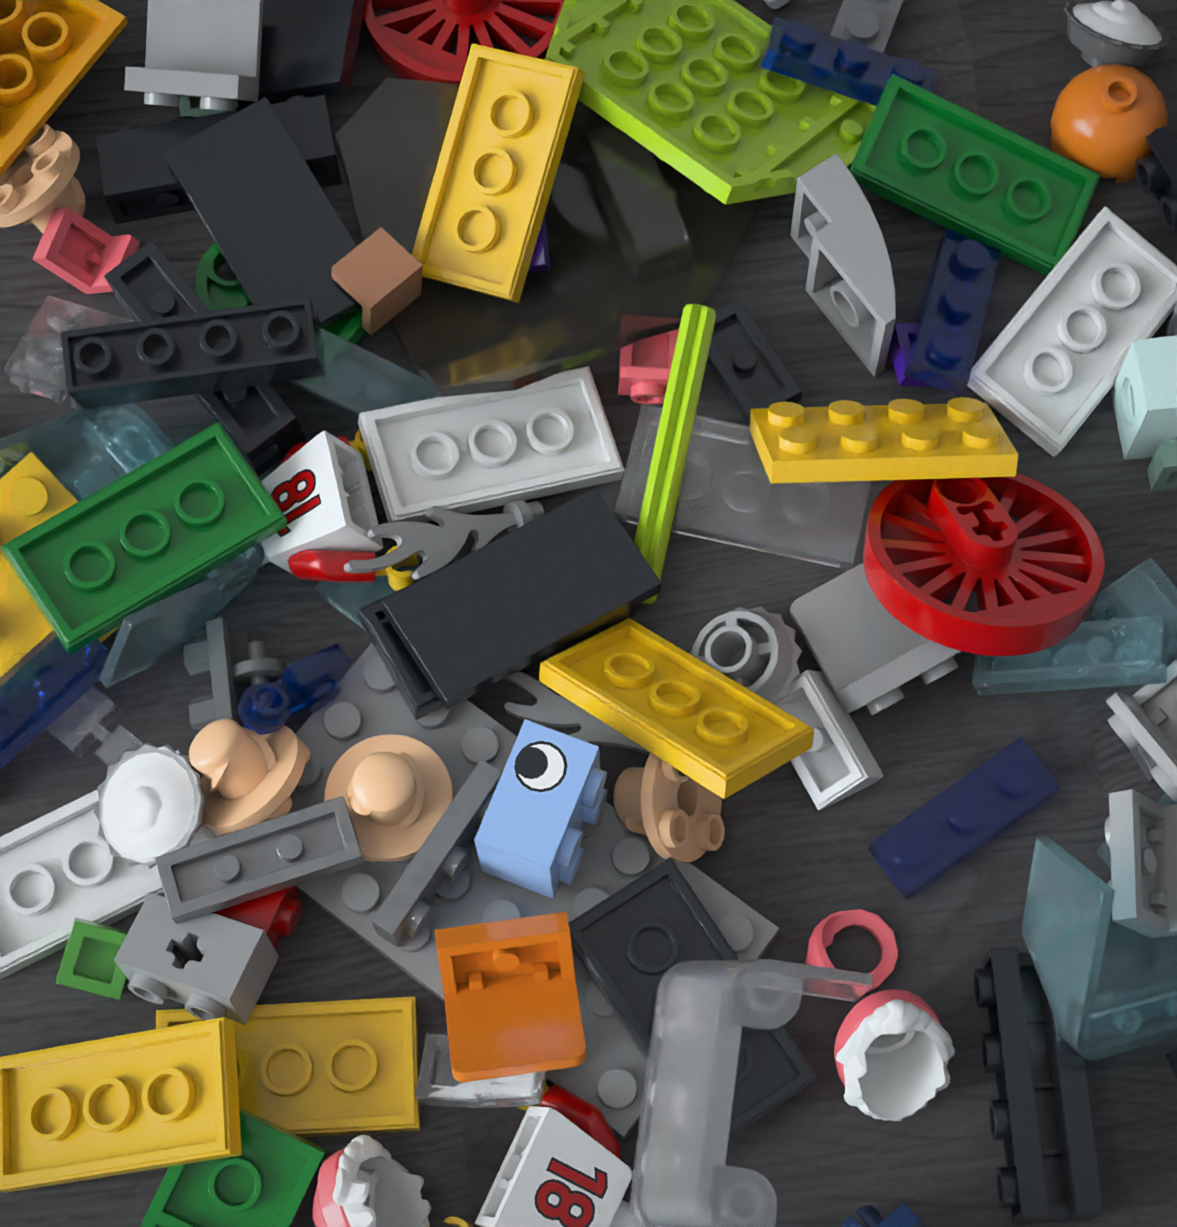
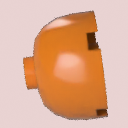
M1117 63L1091 67L1074 76L1056 99L1050 121L1052 151L1100 174V177H1117L1115 183L1127 182L1137 177V159L1152 155L1153 151L1147 143L1146 136L1150 135L1157 128L1167 127L1168 112L1164 96L1149 76L1134 67Z

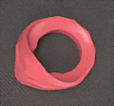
M862 909L832 913L813 929L808 942L805 973L811 981L832 991L854 994L870 992L877 988L895 968L898 949L894 931L878 915ZM852 926L863 928L872 933L878 941L881 950L880 961L877 967L870 973L860 976L850 973L839 975L826 952V948L832 944L835 934L844 928Z

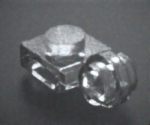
M72 668L62 676L28 713L40 726L79 758L98 740L102 745L94 754L107 766L119 762L125 750H139L144 745L121 725L112 733L106 729L122 711L113 701Z

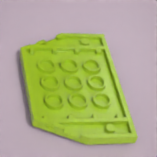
M564 0L545 57L547 61L581 69L585 76L578 97L579 101L725 205L796 193L797 177L836 153L849 170L879 101L734 0Z

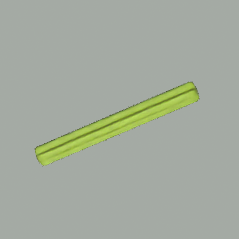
M686 304L683 309L634 544L659 580H661L716 320L715 310L700 304ZM657 594L642 603L653 604L657 599Z

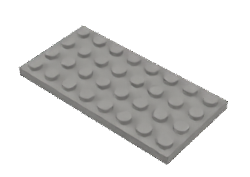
M371 643L296 733L309 748L310 758L305 765L296 788L289 796L292 799V807L289 813L325 802V787L333 766L349 748L367 738L386 734L403 735L414 738L429 746L445 764L451 778L455 797L480 759L503 772L517 736L467 699L447 710L443 707L415 720L373 643ZM605 801L596 825L592 826L585 823L582 828L583 836L579 847L584 848V853L572 884L568 885L561 882L555 898L552 899L482 872L474 841L476 832L466 846L472 851V854L459 877L452 884L444 880L430 901L436 907L427 925L416 938L407 934L398 948L376 934L371 920L414 857L396 862L365 861L364 863L296 886L299 892L445 1003L436 949V929L566 911L568 922H571L664 862L665 859L656 853L646 835L634 833L626 829L625 825L618 818L615 808ZM675 862L749 973L778 935L780 928L690 862ZM572 949L587 1059L580 1066L542 1071L545 1080L552 1086L558 1084L597 1106L602 1111L613 1133L625 1140L661 1092L663 1086Z

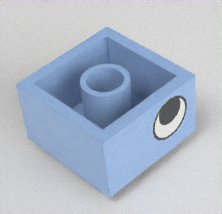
M524 720L474 839L482 872L552 899L555 898L561 882L568 885L572 884L584 853V848L579 847L583 836L582 828L585 823L592 826L596 825L608 790L603 788L607 772L600 769L598 746L529 720Z

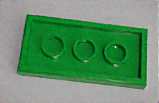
M895 74L891 75L885 85L861 139L854 161L849 168L859 186L1044 276L1051 272L1072 246L1101 176Z
M217 422L2 545L1 550L68 654L71 655L287 527V519L221 423Z

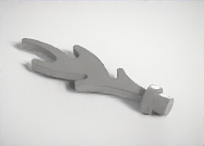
M522 499L507 502L504 505L503 514L494 515L462 514L433 506L426 512V515L437 522L439 526L413 521L390 522L373 526L367 531V536L369 538L394 539L397 543L396 549L374 559L350 560L344 565V570L348 573L378 571L392 567L413 554H420L423 558V563L412 573V578L419 580L435 573L448 564L459 553L468 534L474 537V543L471 551L474 552L487 545L499 532L507 529L510 533L544 515L545 512L538 501L526 503Z
M520 671L503 678L522 687L538 700L533 706L507 702L504 707L508 714L542 726L555 728L580 727L581 730L569 736L593 745L619 747L650 755L651 752L565 697L554 694L535 678Z

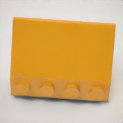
M0 0V177L127 25L126 16L98 0Z

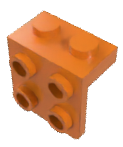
M567 911L435 930L436 949L445 1000L450 1062L454 1079L459 1082H471L577 1067L586 1061V1043L575 979Z

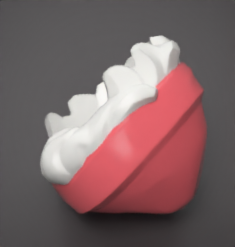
M884 990L873 993L862 999L852 1008L845 1017L836 1036L834 1058L838 1075L845 1086L844 1099L848 1105L857 1106L861 1112L872 1116L874 1119L900 1122L904 1118L914 1115L918 1110L925 1108L928 1101L936 1097L938 1091L947 1088L950 1084L947 1064L955 1054L952 1038L942 1027L934 1010L919 996L904 990Z
M359 1135L347 1147L329 1156L320 1167L312 1209L315 1227H430L428 1215L432 1207L427 1200L422 1199L420 1191L424 1185V1179L420 1175L410 1174L405 1167L393 1160L391 1153L383 1148L380 1142L368 1135Z

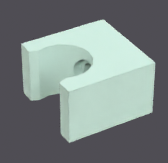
M1177 335L1133 340L1111 390L1124 460L1153 457L1159 445H1163L1166 441L1177 437Z

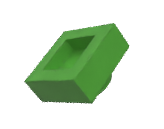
M75 917L56 977V984L120 1000L126 976L118 967L114 958L129 931Z

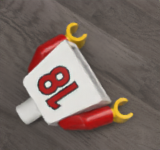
M360 429L356 432L355 440L351 441L345 435L334 437L324 430L310 441L293 445L278 468L261 481L286 517L287 527L242 553L244 559L252 567L259 568L268 562H272L292 573L298 579L308 581L374 583L375 576H387L389 585L396 591L419 581L412 578L414 571H396V569L402 566H417L419 564L417 554L409 556L392 567L378 571L348 573L344 570V565L350 560L376 558L375 552L384 548L382 538H369L367 536V531L373 526L378 525L366 473V470L372 471ZM397 546L389 549L386 554L395 550Z
M542 1074L537 1098L512 1101L518 1108L527 1112L474 1224L480 1227H647L648 1213L622 1200L631 1181L632 1170L620 1160L621 1145L602 1111L597 1106L558 1084L548 1087ZM448 1217L443 1221L457 1227H475L469 1221L459 1217Z

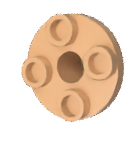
M45 123L0 177L1 228L11 227L23 222L24 225L34 224L44 233L54 208L66 206L83 217L86 209L85 194L80 182L74 177L80 161V150L68 134L62 131H54Z
M223 718L206 725L195 736L189 748V761L202 775L200 783L205 798L202 823L219 837L288 814L292 807V799L289 796L296 788L305 765L310 758L309 748L290 728L280 724L264 725L251 730L240 726L233 719Z
M386 734L373 736L358 742L337 760L327 779L324 800L328 801L341 796L344 797L365 861L396 862L412 858L416 855L454 799V792L445 764L429 746L408 736Z
M650 753L645 767H630L619 775L613 793L614 808L618 818L629 831L646 835L653 849L663 859L667 860L671 857L674 862H692L699 859L706 851H716L720 848L725 834L724 822L720 816L722 798L652 753Z

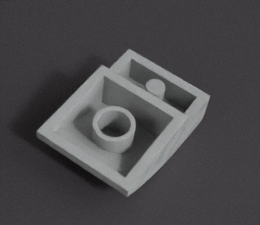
M836 153L797 177L790 236L809 259L806 292L871 374L876 377L884 372L896 320L895 286L891 261L882 231L868 200L856 179Z

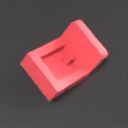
M69 207L54 208L32 260L87 295L114 292L103 276L134 254L138 249L140 241L130 234L111 236Z
M622 320L618 395L631 396L630 399L639 404L657 405L664 403L680 323Z

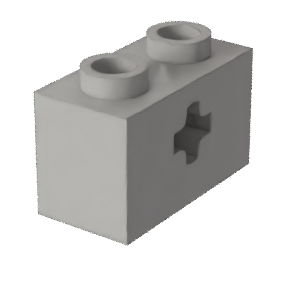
M149 892L114 961L128 979V989L144 1000L155 1004H163L165 999L168 998L185 1004V1009L201 1020L225 1017L246 1026L279 956L264 930L214 913L176 924L171 918L166 897Z

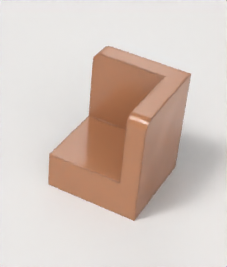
M380 227L333 265L331 276L362 306V328L370 335H373L421 295L423 265Z

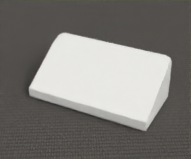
M806 670L798 675L790 683L789 696L777 700L775 706L815 729L812 748L790 761L817 809L823 810L882 779L884 775L849 713L846 714L823 672Z

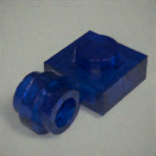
M338 643L287 665L280 680L273 683L262 682L250 686L245 690L238 704V713L242 723L246 728L254 730L260 735H265L280 730L285 725L288 717L306 708L310 712L322 709L339 695L341 689L337 684L343 679L351 663L350 659Z

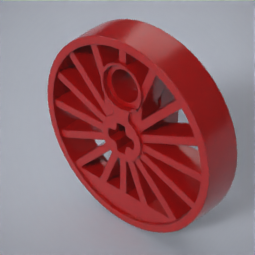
M366 0L363 19L376 53L392 73L408 85L422 92L442 98L456 99L469 56L471 31H473L478 45L494 48L489 36L490 34L507 52L545 60L564 0ZM374 9L398 10L376 18L374 15ZM532 15H553L556 17L553 23H550ZM513 31L538 42L530 48ZM458 36L457 52L454 55L449 53V50Z
M1016 473L1015 477L894 480L880 492L872 505L866 527L863 551V566L868 584L876 598L892 616L912 631L933 642L959 651L987 656L1030 654L1050 648L1068 638L1077 630L1087 615L1099 590L1105 567L1104 552L1100 539L1081 511L1058 492L1019 473ZM1009 514L1017 516L1021 520L1015 523ZM958 590L951 606L941 602ZM973 592H976L979 611L973 613L965 611Z

